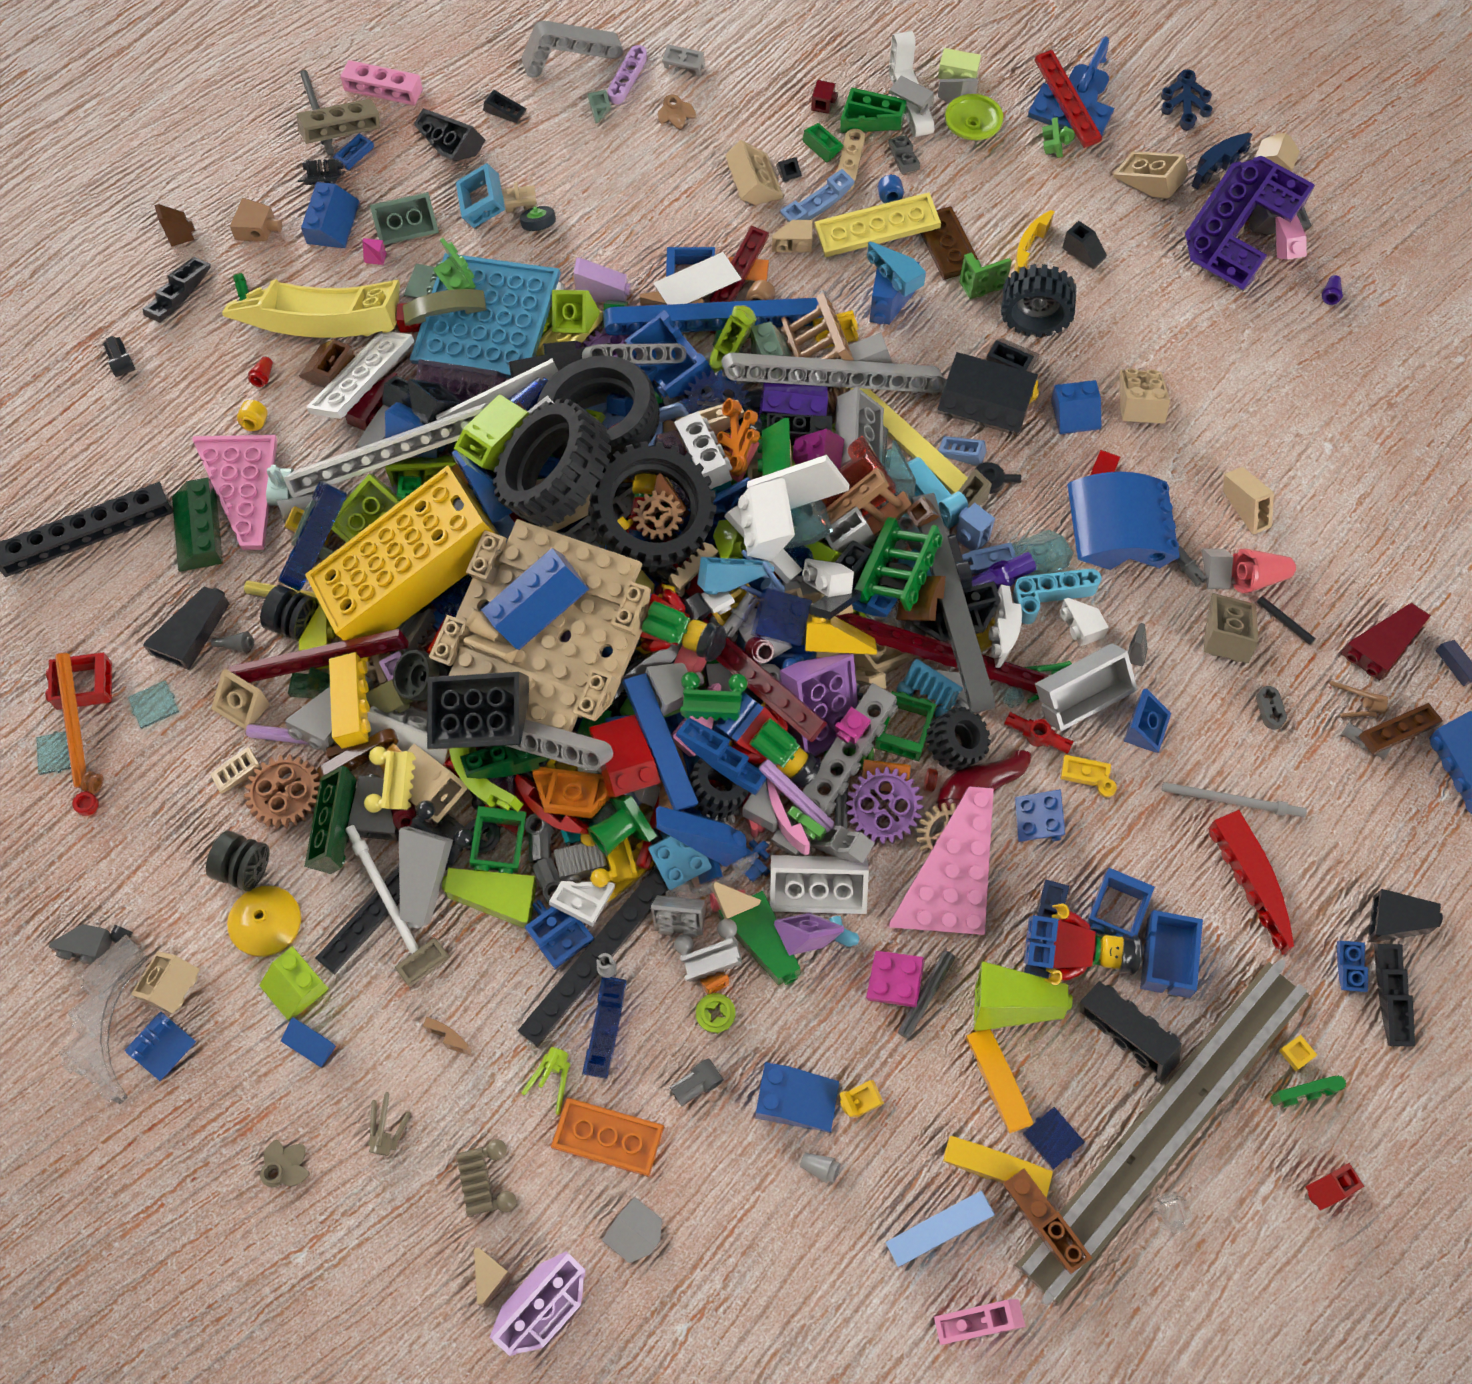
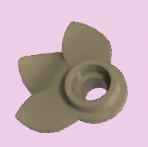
M277 1139L270 1143L264 1152L265 1165L260 1172L262 1183L268 1187H277L281 1184L292 1187L302 1183L309 1176V1171L301 1166L305 1158V1146L303 1144H296L284 1149ZM278 1170V1176L271 1179V1172Z

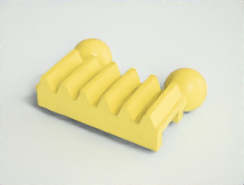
M380 746L374 747L369 753L370 761L375 765L386 763L382 797L378 794L368 795L364 801L366 810L371 813L379 812L382 808L407 810L411 807L408 799L412 798L409 790L413 788L410 780L414 779L411 770L415 769V766L412 764V761L416 760L415 755L408 751L393 752L387 751Z

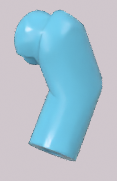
M841 916L829 918V921L843 926ZM844 928V932L834 940L844 946L851 947L858 944L859 936L857 933Z

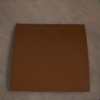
M927 576L925 584L921 586L918 592V600L913 604L911 611H906L901 600L899 601L896 620L935 621L937 599H944L946 576Z

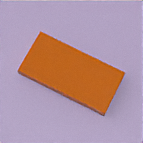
M567 1097L551 1149L650 1177L664 1131V1125Z

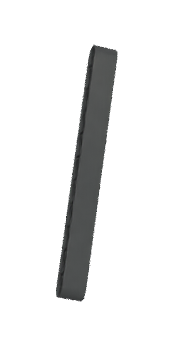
M930 493L912 497V504L922 496L927 498L940 515L939 518L919 527L918 530L919 533L929 534L932 525H937L943 536L942 545L937 549L934 563L929 568L932 576H946L944 599L938 600L970 712L977 713L995 709L993 691L935 494Z

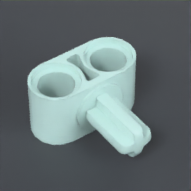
M271 465L270 468H267L266 500L269 506H278L277 500L292 498L283 478L294 471L293 468H277L276 465Z

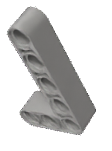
M539 21L532 30L522 55V62L526 74L531 78H535L542 73L552 49L616 59L623 54V47L618 35L614 32L551 21Z

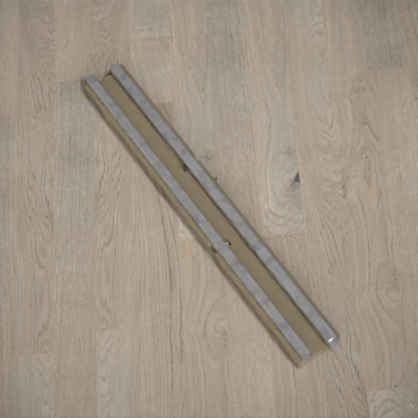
M1279 960L1274 965L1268 962L1059 1212L1092 1259L1070 1275L1040 1237H1038L1016 1263L1015 1266L1044 1292L1042 1297L1044 1305L1052 1301L1058 1304L1214 1114L1217 1107L1227 1098L1310 996L1307 993L1308 990L1302 985L1298 984L1295 986L1280 974L1285 967V960Z

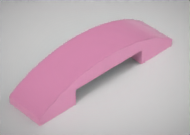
M767 778L768 793L779 830L793 847L804 855L809 854L810 844L801 823L791 826L778 796L782 791Z

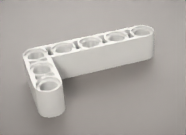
M913 31L892 35L889 75L893 85L901 75L919 84L913 71L915 36ZM907 101L905 117L912 135L919 137L933 134L934 121L929 109L924 115L919 114L921 111L918 109L919 107Z

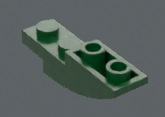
M491 746L460 756L466 777L476 779L506 777L539 769L540 762L549 760V758L508 746Z

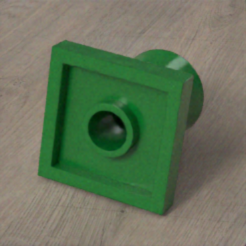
M624 794L610 798L611 803L617 810L615 814L588 828L591 839L606 856L631 834L634 838L648 842L657 837L633 797Z

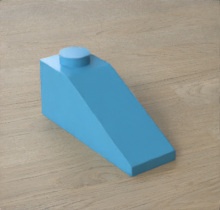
M701 557L697 584L705 593L716 595L718 592L730 591L767 575L768 573L762 565L763 562H766L773 572L775 567L767 560Z

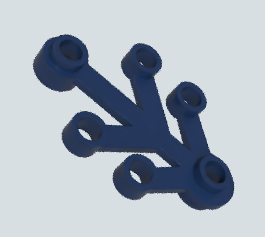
M1185 69L1178 74L1177 82L1163 88L1161 98L1166 100V102L1163 103L1161 112L1165 115H1170L1173 112V108L1183 102L1180 126L1183 130H1191L1197 120L1196 115L1192 113L1191 103L1200 109L1199 114L1202 117H1209L1213 108L1206 103L1210 102L1212 92L1204 89L1196 82L1194 71ZM1183 87V92L1172 99L1173 93ZM1191 89L1200 94L1199 98L1191 92Z

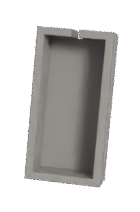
M1113 643L1035 683L1039 699L1044 703L1041 706L1045 719L1059 731L1065 730L1138 690L1128 651Z

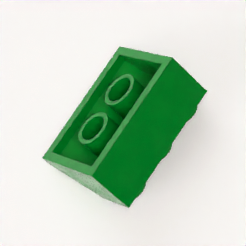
M784 418L762 431V440H758L760 443L758 453H762V459H758V472H762V476L790 467L789 418Z

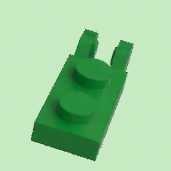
M1335 1075L1280 1090L1273 1094L1270 1099L1273 1106L1283 1104V1107L1287 1108L1299 1104L1298 1099L1306 1097L1307 1101L1321 1098L1322 1094L1326 1096L1336 1094L1345 1089L1347 1083L1342 1076Z

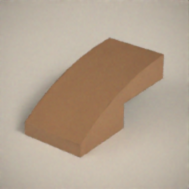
M426 1016L423 1027L427 1032L445 1037L443 1044L447 1049L471 1055L472 1050L458 1033L447 1025Z

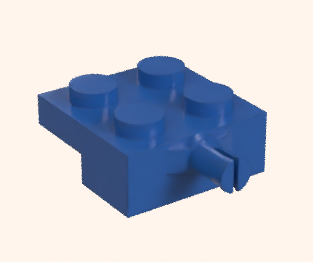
M537 900V904L534 902L532 907L539 916L527 924L525 929L553 968L557 969L594 940V937L582 921L554 907L547 910L541 900Z

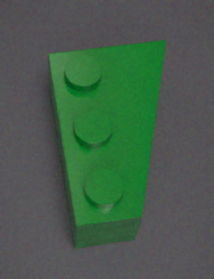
M851 87L840 119V133H847L851 129H859L863 132L901 130L906 115L907 101Z

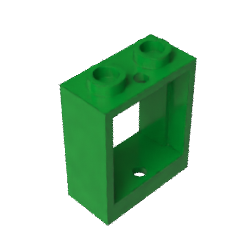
M892 691L891 694L896 696V705L899 709L925 716L926 721L919 743L887 734L886 730L890 721V717H887L884 722L886 727L880 737L876 738L875 749L919 762L928 735L926 733L927 728L930 727L929 724L933 719L936 704L925 698L917 699L911 697L905 692Z
M478 806L470 867L476 871L488 872L489 870H495L498 873H518L526 812ZM483 822L518 826L513 864L478 859Z

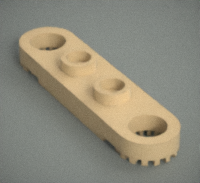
M859 129L847 131L838 171L843 169L855 182L865 140V134ZM853 136H857V138L859 137V140H852L851 137L853 138ZM854 183V185L848 190V192H849V191H852V189H854L855 183Z

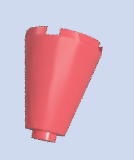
M1239 549L1238 553L1233 554L1231 577H1234L1236 584H1233L1238 592L1250 593L1292 578L1296 571V564L1288 556L1251 549Z

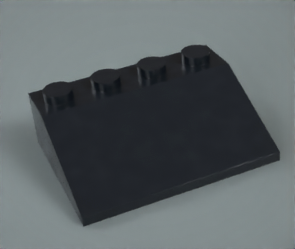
M956 352L937 412L938 414L1019 436L1038 374Z
M521 672L428 677L427 749L521 745L529 703V676Z

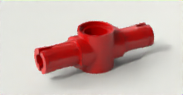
M1010 711L1004 722L1005 726L1007 725L1022 732V735L1027 737L1029 744L1035 747L1043 745L1048 747L1049 745L1068 755L1074 743L1073 740L1055 733L1056 730L1051 729L1049 722L1044 719L1027 720ZM1034 731H1041L1044 735H1037Z

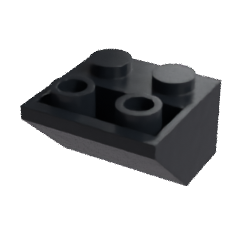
M1000 338L991 347L986 360L1030 372L1040 354Z

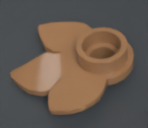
M674 94L664 98L663 106L658 111L660 124L670 121L679 130L683 128L686 118L692 119L696 117L693 106L690 103L683 102L680 97Z

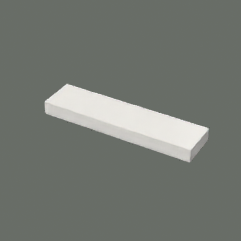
M737 505L728 511L724 517L745 538L741 525V512ZM784 549L772 561H768L775 567V573L786 584L802 571Z

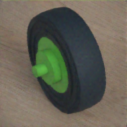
M535 206L520 215L521 226L526 231L543 230L556 222L555 212L549 206Z

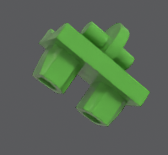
M1058 117L1052 118V125L1042 127L1044 140L1053 138L1043 142L1045 154L1056 153L1057 158L1063 157L1062 143L1068 145L1075 138L1074 130L1067 126L1061 129L1058 124Z

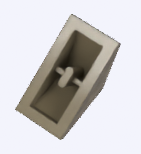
M975 469L958 491L965 496L968 508L974 503L980 506L988 500L992 483Z

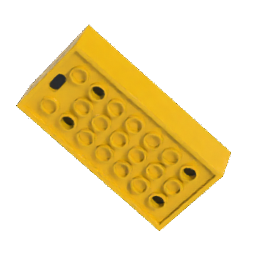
M446 466L305 575L335 634L346 641L397 628L468 574L466 571L484 530L497 535L499 533L472 490L449 466Z

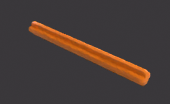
M63 652L56 654L55 659L73 786L81 788V781L86 773V765L70 655Z

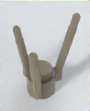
M389 1092L384 1094L378 1131H376L377 1102L376 1100L371 1102L370 1139L368 1143L370 1153L389 1156L390 1150H396L398 1140L411 1115L410 1112H406L393 1139H390L391 1134L384 1132Z

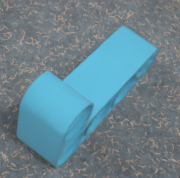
M919 457L898 468L902 480L915 496L935 494L944 527L950 529L959 523V514L964 508H968V502L961 492L957 491L951 495Z
M1082 569L1019 578L1014 587L1013 601L1014 603L1021 604L1022 623L1031 624L1036 620L1040 610V603L1093 596L1096 594L1102 580L1101 574L1095 569ZM1025 609H1031L1033 612H1028Z

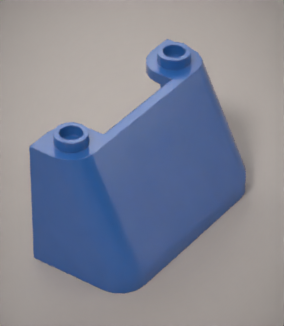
M665 310L625 340L627 344H681L686 349L684 361L671 365H650L658 367L654 380L659 385L657 389L664 398L668 396L672 399L711 386L718 381L706 358L702 354L697 353L682 335L679 328L673 324L671 317ZM672 349L671 355L675 359L676 354L675 351ZM635 350L632 351V356L634 359L637 358V353ZM652 350V357L656 359V352Z

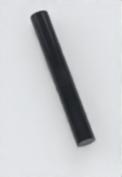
M1261 596L1256 602L1309 645L1316 640L1314 636L1265 597Z

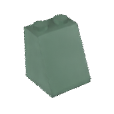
M772 322L751 327V354L792 357L793 352L789 349L786 339Z

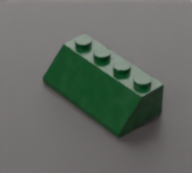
M209 477L186 481L172 496L179 572L223 564L217 495Z
M345 766L333 770L320 779L304 867L332 874L343 867L346 859L344 855L345 845L349 841V836L345 829L349 823L357 779Z

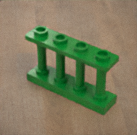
M887 517L855 589L862 591L861 598L859 599L860 603L868 604L872 596L876 594L898 598L901 600L904 609L911 611L913 604L918 600V592L921 586L926 582L929 567L934 563L936 551L942 545L943 536L938 526L932 525L929 534L903 531L899 527L896 518ZM900 539L924 543L920 553L894 549L896 542ZM891 558L916 561L912 571L886 567L888 560ZM883 576L908 580L904 590L877 585Z

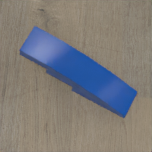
M689 718L677 731L676 736L696 755L729 780L755 796L767 780V777L759 768L748 763L749 756L729 746L730 739Z

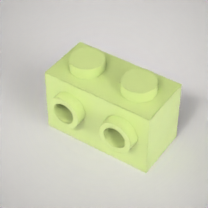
M944 48L939 65L938 79L977 78L981 55Z

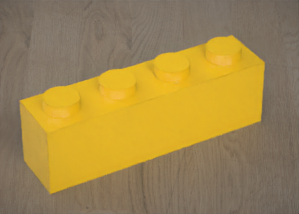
M356 652L329 659L332 738L342 749L369 742L368 732L371 731V727L367 719V712L370 711L369 703L366 699V693L369 691L365 679V673L368 672L365 660H361Z

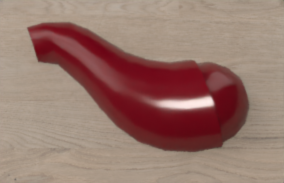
M1015 750L1009 758L969 766L954 772L946 779L939 791L936 801L939 811H942L941 804L946 803L947 810H950L952 803H955L957 807L968 787L994 788L995 791L999 787L1018 779L1025 774L1031 762V753L1025 750Z

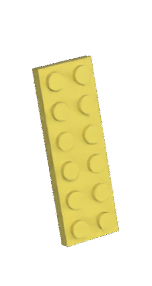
M930 192L815 221V229L825 257L868 247L870 241L880 244L941 228V222Z

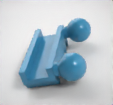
M916 659L912 663L904 681L897 685L896 690L897 692H905L912 696L915 690L919 689L921 695H928L927 699L936 700L935 704L937 705L942 704L935 710L936 718L952 709L963 687Z

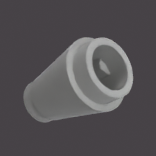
M806 1152L800 1163L801 1168L825 1183H828V1181L835 1182L841 1165L835 1158Z

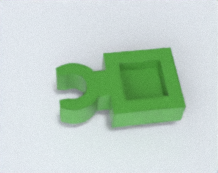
M792 806L787 812L791 820L798 824L801 823L806 836L811 840L816 838L821 841L826 835V829L809 816L804 815L796 807Z

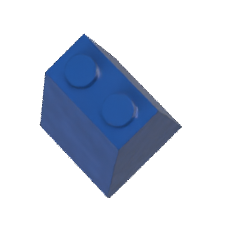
M877 268L869 322L890 325L915 291L904 297L899 291L894 289L892 283L883 277Z
M396 402L385 411V439L424 425L420 422V418L413 413V410L402 403ZM447 445L423 452L414 457L438 458L447 449Z

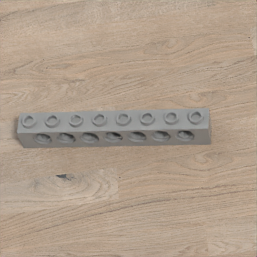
M874 683L870 685L856 707L857 711L871 719V723L866 729L868 734L860 737L856 744L850 741L845 743L837 737L823 758L818 774L802 791L827 815H830L835 808L836 803L834 801L838 794L842 796L849 785L847 780L850 775L855 776L861 766L859 761L863 755L867 757L872 750V741L875 736L880 737L886 727L884 722L887 717L892 718L898 708L896 696ZM876 709L880 712V715L878 717H870L868 712ZM846 748H853L856 750V753L852 756H846L843 751ZM835 767H840L844 771L841 775L834 776L831 774V770ZM826 786L831 789V792L823 796L818 793V790ZM788 817L791 826L798 824ZM778 828L772 838L773 844L792 856L802 854L788 842Z

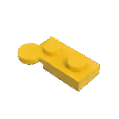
M1064 755L1060 779L1096 786L1099 794L1104 797L1113 796L1117 790L1116 783L1109 779L1111 764Z

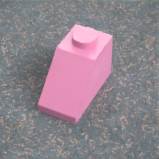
M1297 214L1291 223L1280 216L1276 217L1277 258L1293 259L1307 256L1306 234Z

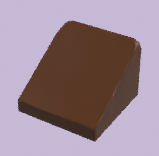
M923 496L905 510L917 528L940 517L930 500Z

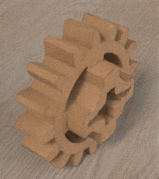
M654 490L652 497L644 494L646 500L644 502L638 500L637 503L640 508H634L633 510L638 515L633 518V521L640 523L636 526L637 530H644L642 533L644 538L650 534L652 541L659 537L663 542L665 535L673 538L671 532L673 530L679 532L680 529L677 524H683L684 522L679 517L684 514L682 509H678L681 506L680 502H673L675 499L673 494L667 498L665 491L657 495ZM661 502L670 505L672 508L670 509V507H663L661 505ZM658 512H661L662 514L660 516V520H656L655 518L657 517ZM672 521L671 524L667 528H665L668 522ZM645 524L654 525L656 530L648 528Z

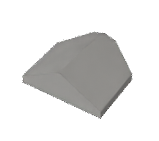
M634 1197L616 1217L602 1241L628 1263H632L650 1255L659 1244L662 1218Z

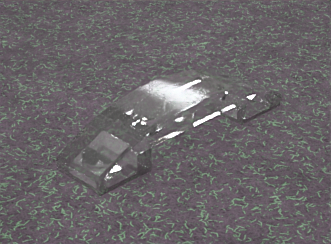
M755 852L733 862L732 867L735 872L696 888L692 880H689L673 889H668L665 893L669 897L694 898L713 893L711 888L713 882L716 881L729 886L754 864L759 857L758 853Z

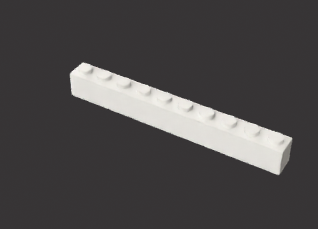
M485 403L292 471L283 479L292 498L458 441L464 427L488 404Z

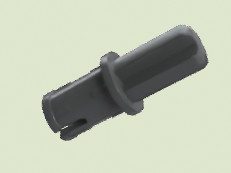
M1179 546L1180 558L1175 559V561L1181 567L1180 571L1182 573L1185 572L1197 587L1201 585L1200 580L1203 583L1207 577L1196 565V560H1192L1185 550Z

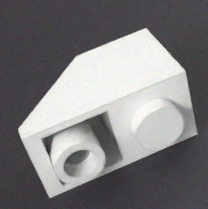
M805 559L803 569V581L828 597L852 593L854 571L839 563Z
M1070 598L1064 599L1060 615L1064 621H1067L1071 636L1074 640H1077L1080 647L1105 637L1109 627L1098 608Z

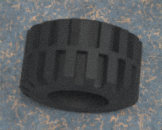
M956 707L931 721L930 727L927 728L926 733L929 735L926 737V743H929L927 748L929 752L932 751V758L938 760L939 765L942 767L946 766L948 770L955 769V771L969 767L983 760L985 754L989 752L987 746L991 745V740L988 739L990 732L985 727L987 726L986 722H982L979 714L971 713L970 709L967 710L966 707ZM955 732L960 737L962 746L958 743L955 737Z
M701 758L688 776L698 804L693 808L701 810V814L704 816L709 814L710 818L715 819L719 816L722 819L726 815H733L749 793V791L729 780ZM709 780L720 782L727 791L715 789Z

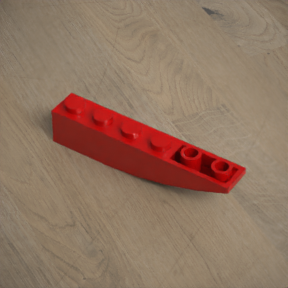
M1240 810L1214 820L1208 828L1210 838L1214 843L1218 844L1223 860L1231 866L1236 882L1242 885L1249 904L1254 906L1258 912L1260 923L1271 934L1273 945L1281 951L1282 955L1288 953L1294 947L1290 919L1276 875L1263 848Z

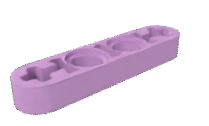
M635 45L628 52L608 88V99L611 103L620 104L628 95L647 60V51L644 46ZM629 66H634V67H636V68L633 69V70H628V69H627V67H629ZM621 79H627V80H628V82H626V83H621V82H619V81H620Z

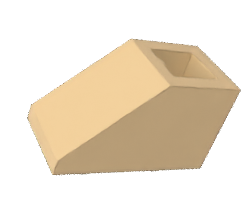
M791 220L772 235V252H812V220Z

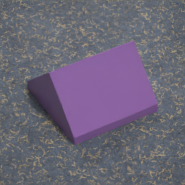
M811 913L777 919L774 922L789 956L824 948L844 932V926Z

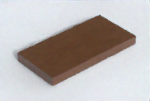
M952 206L936 210L941 222V228L920 233L943 280L961 275L964 255L972 253L975 259H978Z

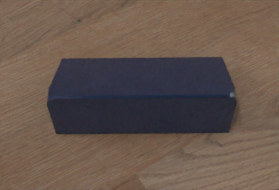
M1455 640L1440 644L1435 651L1463 687L1472 683V661Z

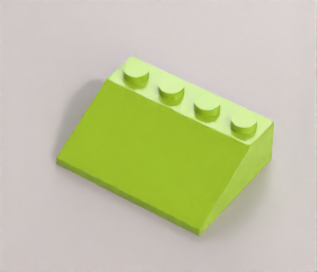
M368 474L325 524L347 543L400 501H397V495L375 475Z

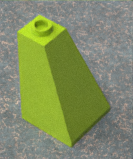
M982 962L975 984L973 1030L981 1031L1064 1019L1067 1010L1072 1008L1073 996L1068 994V984L1060 982L1058 985H1053L1044 981L1045 978Z

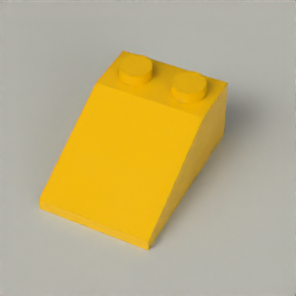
M807 612L805 651L877 655L875 638L835 616L828 620L810 615Z

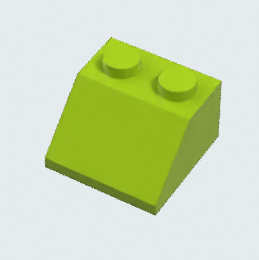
M293 946L272 962L259 984L261 989L289 1022L292 1017L298 1016L329 990Z

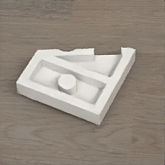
M561 881L551 897L549 905L593 927L612 894L615 884L608 882L607 886L598 888L592 882L574 883L573 881Z

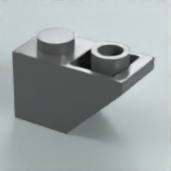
M82 924L50 942L49 948L56 952L55 956L65 960L75 957L79 958L80 962L93 965L94 962L104 964L112 943L111 933L104 928Z

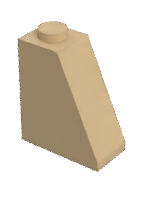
M1244 467L1225 473L1223 492L1249 531L1254 535L1271 528L1274 492Z

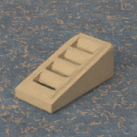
M248 747L210 775L222 794L248 780V776H255L254 768L261 770L262 767L253 751ZM247 761L250 762V765L248 767L245 765V762ZM241 766L243 770L238 772L236 767ZM231 770L233 771V773H234V775H235V776L232 777V778L230 777V775H229V773H228V772L231 771ZM223 774L227 780L224 784L220 779V776Z

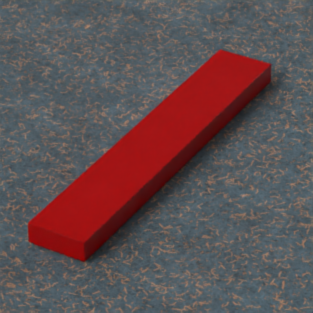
M1049 50L1036 55L1035 63L1083 148L1101 142L1102 136L1054 51Z

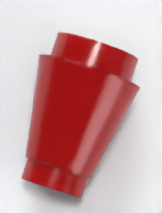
M262 357L248 372V380L252 385L263 387L268 383L273 361L269 357Z

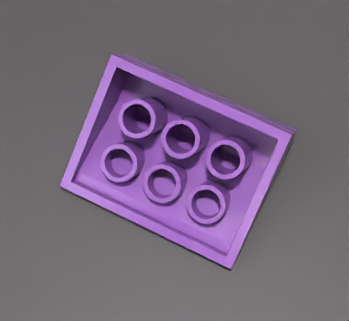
M852 653L800 661L780 670L781 683L827 722L813 742L808 741L787 722V732L796 739V743L800 745L801 749L805 752H811L814 756L831 748L837 738V733L835 732L836 723L841 722L851 707L856 709L858 706L854 654Z

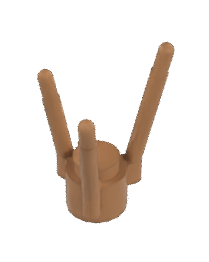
M1334 681L1329 682L1331 686L1365 697L1363 707L1367 708L1368 711L1341 713V718L1364 716L1376 718L1377 713H1385L1388 705L1387 696L1368 693Z

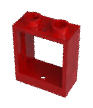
M105 652L70 657L72 672L95 669L94 691L76 693L77 707L111 703L112 661ZM50 659L49 668L46 669L48 689L45 690L47 702H50L56 710H60L63 708L56 659Z

